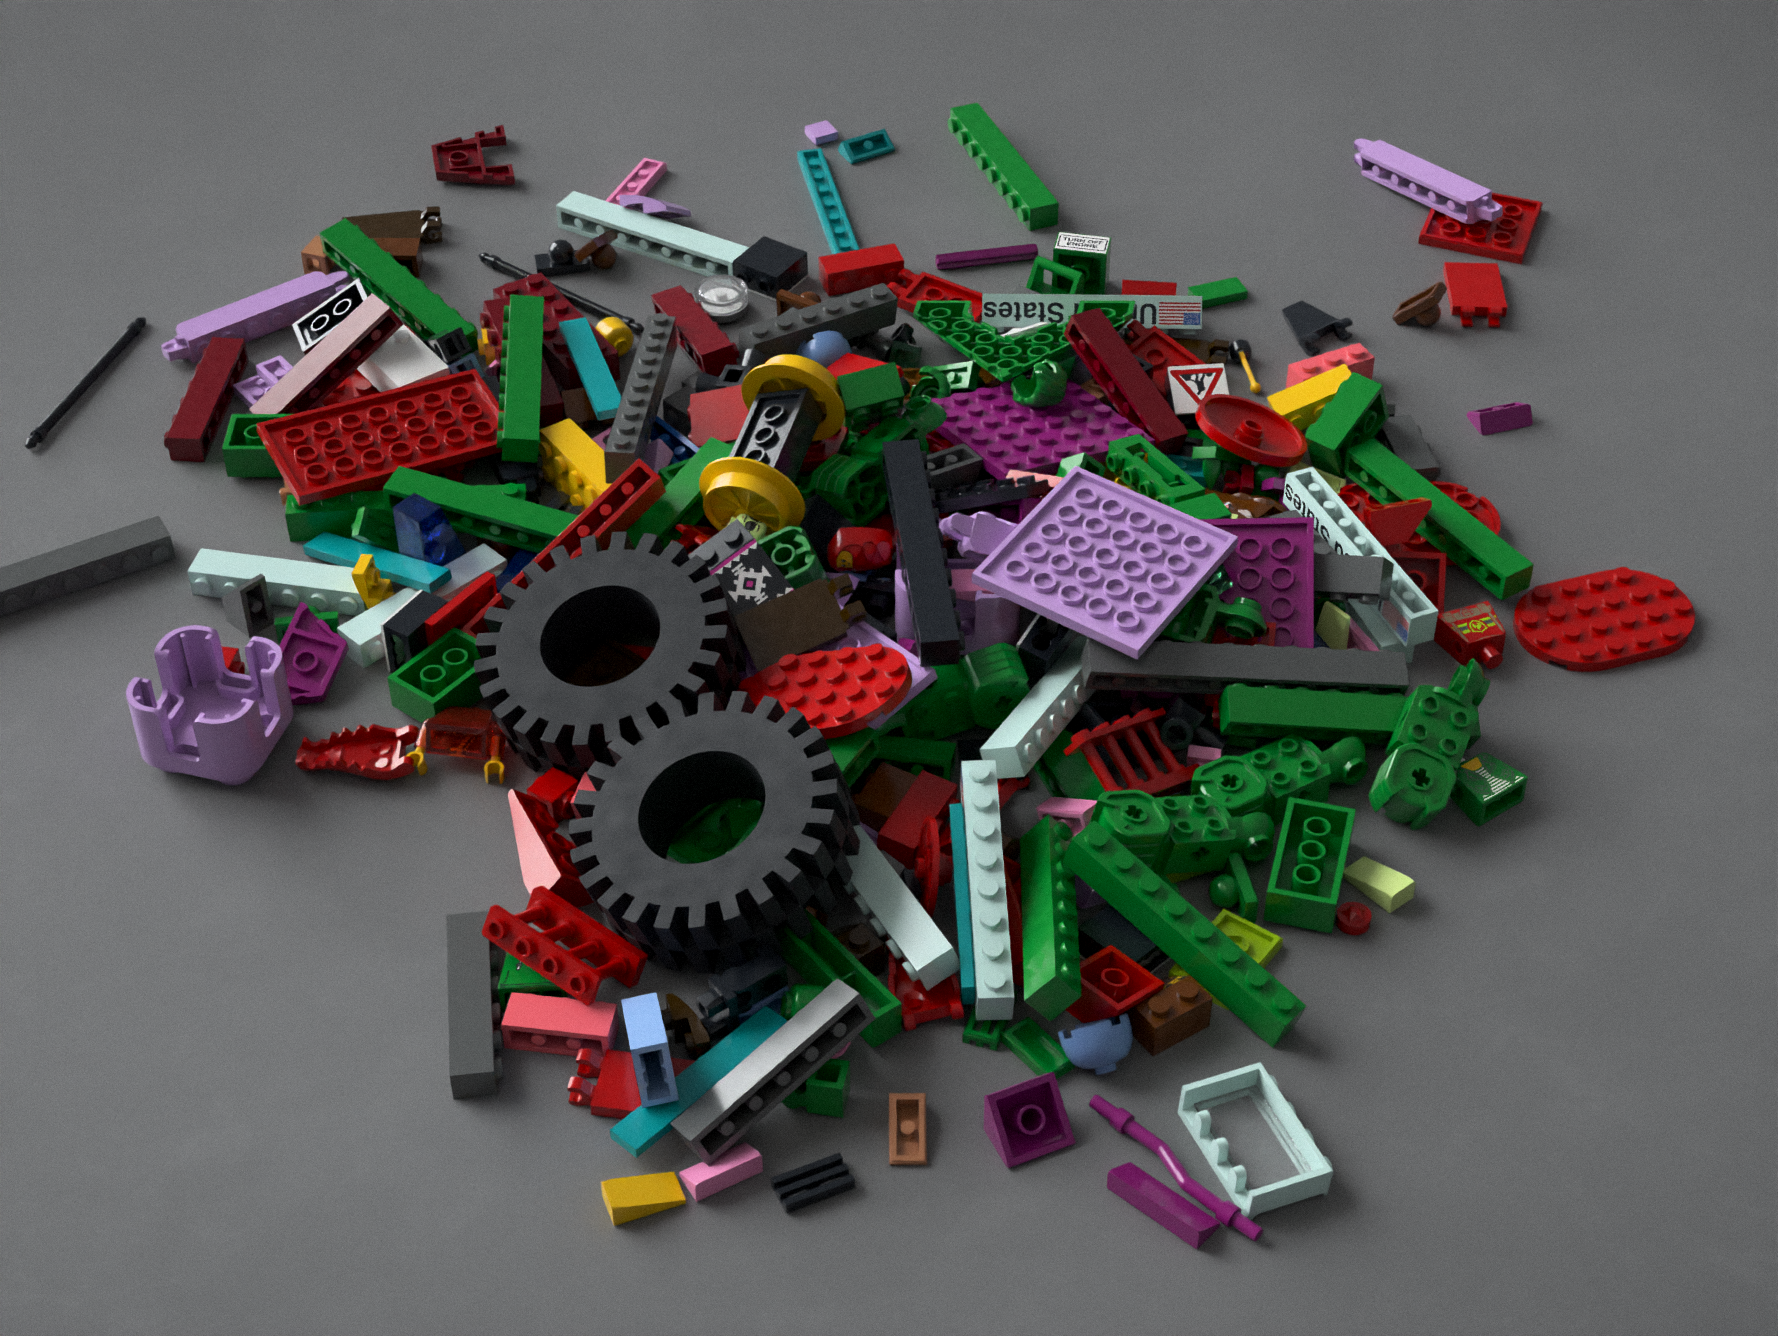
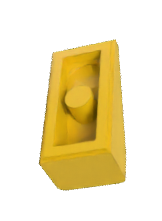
M675 1172L621 1177L601 1182L602 1197L614 1226L686 1204L685 1196Z

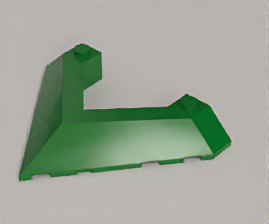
M917 301L913 312V318L940 341L963 353L1002 382L1014 381L1022 374L1027 376L1033 373L1034 364L1045 359L1058 363L1078 355L1064 335L1068 322L1058 326L1056 322L1038 328L1037 334L1026 338L1024 334L1016 338L1007 334L1004 338L998 334L997 328L985 322H982L980 325L974 321L971 301ZM1080 301L1076 314L1100 308L1106 318L1110 320L1116 332H1118L1133 318L1135 301Z

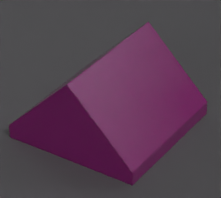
M1054 1072L1040 1075L984 1096L983 1129L1006 1167H1013L1076 1143Z

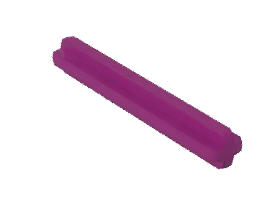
M1025 244L937 254L935 264L938 270L1031 260L1038 256V248L1036 244Z

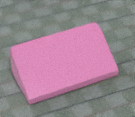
M1051 797L1037 806L1036 809L1040 821L1049 814L1057 822H1064L1071 829L1074 837L1089 825L1097 801Z
M744 1142L722 1153L709 1166L701 1162L679 1172V1176L695 1201L698 1202L763 1172L762 1156L759 1151Z

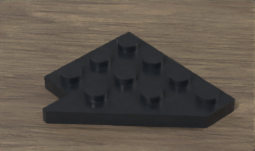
M1034 475L1019 477L1017 482L1014 481V477L996 480V484H994V479L977 481L976 485H974V481L957 483V487L952 490V487L935 489V507L933 508H938L939 514L1027 498L1050 491L1048 479L1035 480Z

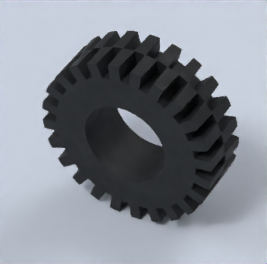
M612 532L609 550L603 551L595 535L580 538L582 556L570 559L564 545L554 548L550 551V554L556 566L555 568L545 572L535 561H532L522 569L529 587L525 590L508 582L499 592L507 610L491 606L488 608L483 619L490 633H478L475 643L481 659L474 661L475 673L482 685L479 688L511 749L515 754L519 752L525 764L533 771L537 772L543 767L546 773L550 768L554 767L564 773H570L578 780L579 785L584 772H588L595 761L611 767L616 766L617 763L607 746L618 735L633 746L642 740L634 723L647 714L656 727L660 729L670 724L665 705L681 700L689 715L698 714L699 694L710 692L716 694L726 711L729 703L727 697L730 698L732 691L739 689V684L742 681L739 672L746 671V658L741 647L743 640L716 575L710 574L706 562L700 556L695 555L690 559L685 547L673 540L664 550L657 535L644 533L635 550L627 532ZM630 632L644 633L659 638L649 658L636 671L623 679L593 687L576 686L563 681L575 659L585 649L601 639Z
M732 691L725 711L714 692L699 694L698 714L691 716L681 700L667 704L665 707L670 724L658 729L647 714L634 723L642 738L640 742L633 746L618 735L607 746L617 763L615 767L595 761L588 770L587 775L596 791L578 790L573 804L582 818L570 820L569 835L577 847L570 850V855L574 866L581 875L579 879L614 932L648 954L647 961H651L657 954L663 965L668 969L681 971L688 957L698 973H714L718 951H721L731 967H740L749 962L747 945L755 942L759 946L767 942L779 954L783 952V949L775 932L787 926L800 940L807 936L813 928L804 911L809 905L828 915L837 903L828 882L847 886L851 879L853 871L846 856L858 855L860 849V840L853 827L860 825V817L851 798L853 797L852 792L820 730L816 726L810 728L804 714L794 707L785 713L780 702L773 697L764 695L756 708L748 692ZM732 798H749L765 803L763 813L755 829L739 846L727 854L707 862L682 864L666 860L669 846L675 834L699 810L713 803Z

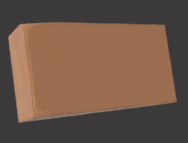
M889 1093V1165H927L926 1093Z

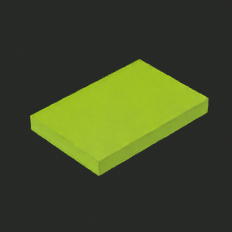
M1223 909L1211 922L1263 968L1267 966L1283 946L1284 938L1226 909ZM1176 963L1169 970L1168 977L1187 976L1190 974ZM1204 988V990L1213 998L1212 1002L1214 1004L1229 1011V1009L1224 1004H1222L1216 997H1214L1207 989Z

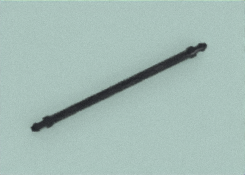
M486 252L478 255L480 261L487 263L489 267L498 269L515 278L523 279L532 274L501 260L496 255L489 256ZM553 284L570 303L604 319L617 317L634 333H643V325L635 323L633 318L625 317Z
M138 317L135 322H131L127 326L126 331L75 385L68 395L38 427L32 430L30 433L31 437H28L25 441L27 449L35 448L37 442L40 443L46 438L48 432L87 391L133 338L142 332V328L146 325L145 317Z

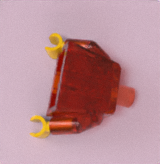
M448 706L434 717L423 721L413 746L416 750L406 755L414 759L415 766L417 765L421 776L428 770L424 758L425 753L481 760L488 758L491 761H488L484 766L486 783H489V776L493 773L499 774L500 784L505 780L504 765L500 760L504 759L506 737L497 721H493L491 710L478 707Z

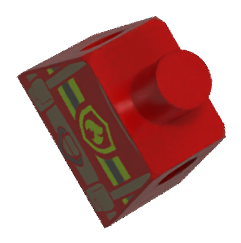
M1489 601L1438 614L1433 640L1463 666H1466L1474 658L1478 663L1483 662L1488 669H1494L1503 661L1502 654L1506 632Z

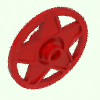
M925 817L919 835V844L917 845L918 854L915 860L914 873L915 878H919L922 889L920 905L929 917L932 918L936 906L938 886H944V883L951 882L953 864L951 856L945 855V852H940L939 832L935 817Z

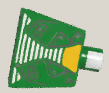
M1484 752L1468 761L1464 758L1461 759L1459 767L1455 771L1457 779L1450 798L1476 826H1482L1524 800L1528 777L1525 774Z

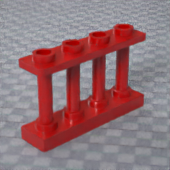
M1146 708L1133 716V718L1130 715H1126L1115 721L1112 725L1109 722H1105L1094 728L1091 732L1088 729H1084L1070 738L1072 744L1063 750L1066 757L1082 752L1105 792L1122 791L1124 789L1122 786L1118 787L1095 748L1102 744L1127 784L1125 790H1140L1154 798L1166 797L1185 790L1192 784L1194 771L1200 767L1198 763L1188 767L1179 764L1171 749L1166 747L1161 741L1160 731L1155 723L1167 714L1164 708L1152 712L1150 708ZM1144 730L1168 770L1166 775L1163 771L1159 772L1138 737L1137 732ZM1122 737L1125 739L1148 778L1146 782H1144L1143 778L1139 779L1118 745L1117 739Z
M543 885L533 888L525 911L513 915L498 904L491 906L482 929V935L587 1006L594 1003L601 982L605 979L614 977L629 988L637 985L649 956ZM533 923L542 929L543 932H538L528 924ZM560 941L561 943L569 947L570 950H565L555 942ZM587 959L588 961L596 965L597 968H592L582 960Z

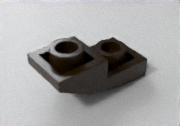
M673 993L665 994L666 1009L661 1010L665 1031L671 1030L675 1044L684 1042L687 1054H694L695 1060H698L711 1049L707 1031L696 1013L682 999Z

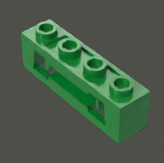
M1140 434L1109 442L1108 455L1106 457L1107 468L1135 492L1165 505L1205 495L1204 487ZM1141 448L1148 453V463L1144 461L1145 454L1141 452ZM1178 479L1182 481L1185 485L1179 486Z

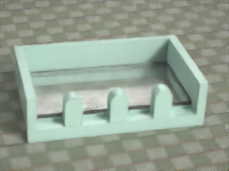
M1261 1062L1182 1086L1178 1115L1234 1204L1241 1208V1214L1252 1220L1258 1214L1319 1194L1328 1195L1331 1178L1333 1177V1167L1330 1160L1321 1154L1315 1145L1312 1133L1309 1129L1303 1127L1296 1116L1294 1106L1291 1102L1285 1100L1279 1091L1276 1079L1267 1073Z

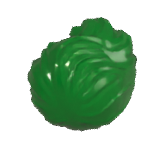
M1045 359L1034 364L1031 379H1026L1022 374L1011 384V390L1014 394L1013 400L1017 404L1029 408L1053 406L1060 403L1066 394L1067 374L1060 364Z
M929 365L924 366L918 374L927 376H924L917 385H912L909 400L921 395L939 399L950 397L952 395L951 385L941 371Z

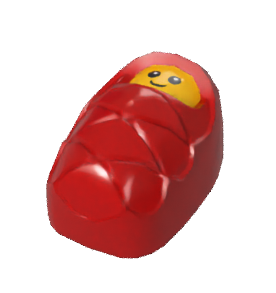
M868 527L840 528L827 547L828 562L837 571H869L884 568L891 564L892 534L884 529Z

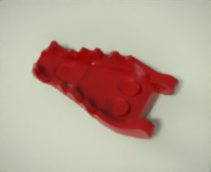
M376 724L365 728L363 725H358L354 732L344 727L341 733L331 732L329 739L321 738L318 742H312L307 737H304L302 745L297 750L296 766L304 771L333 770L372 779L389 780L403 777L414 771L415 761L413 758L405 756L408 745L418 741L419 728L414 725H408L403 728H388Z
M886 945L889 954L888 990L902 1003V1027L906 1032L915 1030L918 1023L951 1016L953 1020L964 1017L960 988L955 973L927 991L919 979L912 982L902 966L906 961L903 957L896 960Z

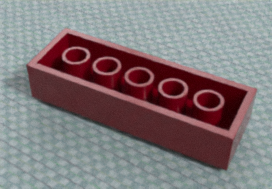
M542 273L531 274L526 278L508 282L503 286L494 288V299L510 297V294L544 297L542 340L544 360L552 377L565 391L584 387L559 330V322L584 318V316ZM588 321L614 381L619 380L618 351Z

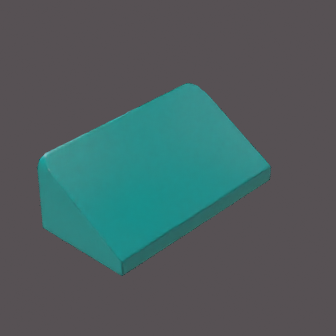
M885 128L842 141L838 148V152L850 164L895 151V147Z

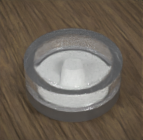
M713 275L700 280L694 287L695 302H700L703 311L710 314L713 322L726 323L735 321L743 317L748 311V287L740 278L731 275Z

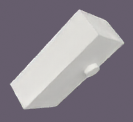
M405 325L401 326L357 368L380 392L450 375L449 366Z

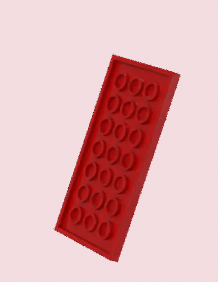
M471 369L257 423V433L300 506L386 483L398 466L425 473L502 452V449L497 448V431H503L498 430V412L504 411H498L499 403L477 370Z

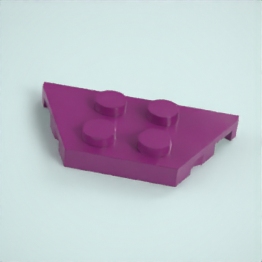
M300 602L279 645L283 655L292 706L324 702L349 650L347 642L340 635L333 633L326 622L322 619L319 620L305 603Z

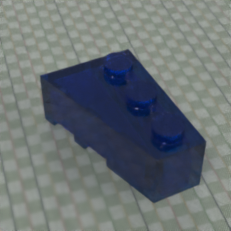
M413 493L393 507L398 547L401 555L443 567L466 554L464 547L440 506Z

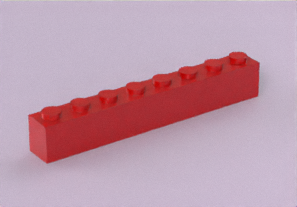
M638 458L532 561H535L545 572H548L556 567L550 554L551 550L564 545L570 559L582 556L580 538L592 535L596 536L602 550H607L610 547L612 532H625L666 493L661 477ZM523 571L511 581V583L525 590L529 587ZM500 593L481 609L461 631L474 638H477L478 633H490L483 619L488 608L491 606L507 610Z

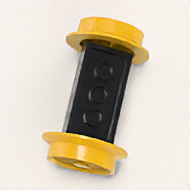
M784 354L775 356L765 364L753 368L743 380L741 394L744 404L749 410L746 420L729 457L717 459L708 464L702 471L699 479L704 513L710 523L719 531L728 526L732 516L737 518L740 514H746L764 522L767 526L765 534L767 536L787 526L797 527L804 517L805 503L800 491L794 484L811 442L823 440L834 435L843 424L845 410L840 398L839 384L835 377L821 364L799 355Z

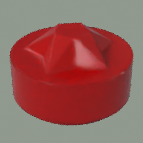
M1346 902L1337 910L1336 925L1346 934L1361 935L1369 930L1372 913L1362 903Z

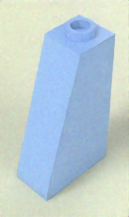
M657 993L622 999L621 1003L642 1108L679 1100Z

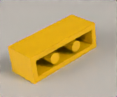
M1346 364L1340 365L1268 396L1269 408L1287 418L1299 430H1303L1316 423L1321 416L1325 404L1332 401L1337 394L1340 384L1347 380L1352 373Z

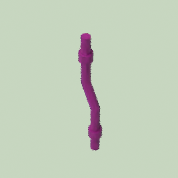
M1098 1094L1093 1096L1089 1102V1107L1109 1120V1125L1121 1134L1127 1133L1158 1155L1179 1187L1216 1214L1215 1218L1227 1227H1235L1254 1242L1261 1237L1264 1230L1241 1214V1208L1230 1200L1223 1201L1191 1178L1169 1145L1134 1121V1115L1123 1107L1116 1108Z

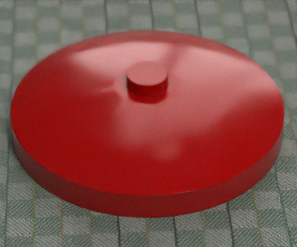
M1226 394L1208 395L1200 401L1196 410V422L1208 437L1223 448L1248 460L1269 466L1289 467L1301 462L1307 450L1305 436L1292 422L1276 411L1249 399Z

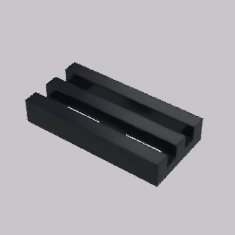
M839 1152L772 1177L771 1187L787 1214L854 1189L855 1179L852 1174H849L847 1164H843V1157ZM838 1177L841 1178V1179H838V1180H835V1181H833V1182H830V1183H827V1184H824V1185L820 1186V1184L825 1183V1182H827V1181L833 1180V1179L838 1178ZM806 1190V1192L787 1198V1196Z

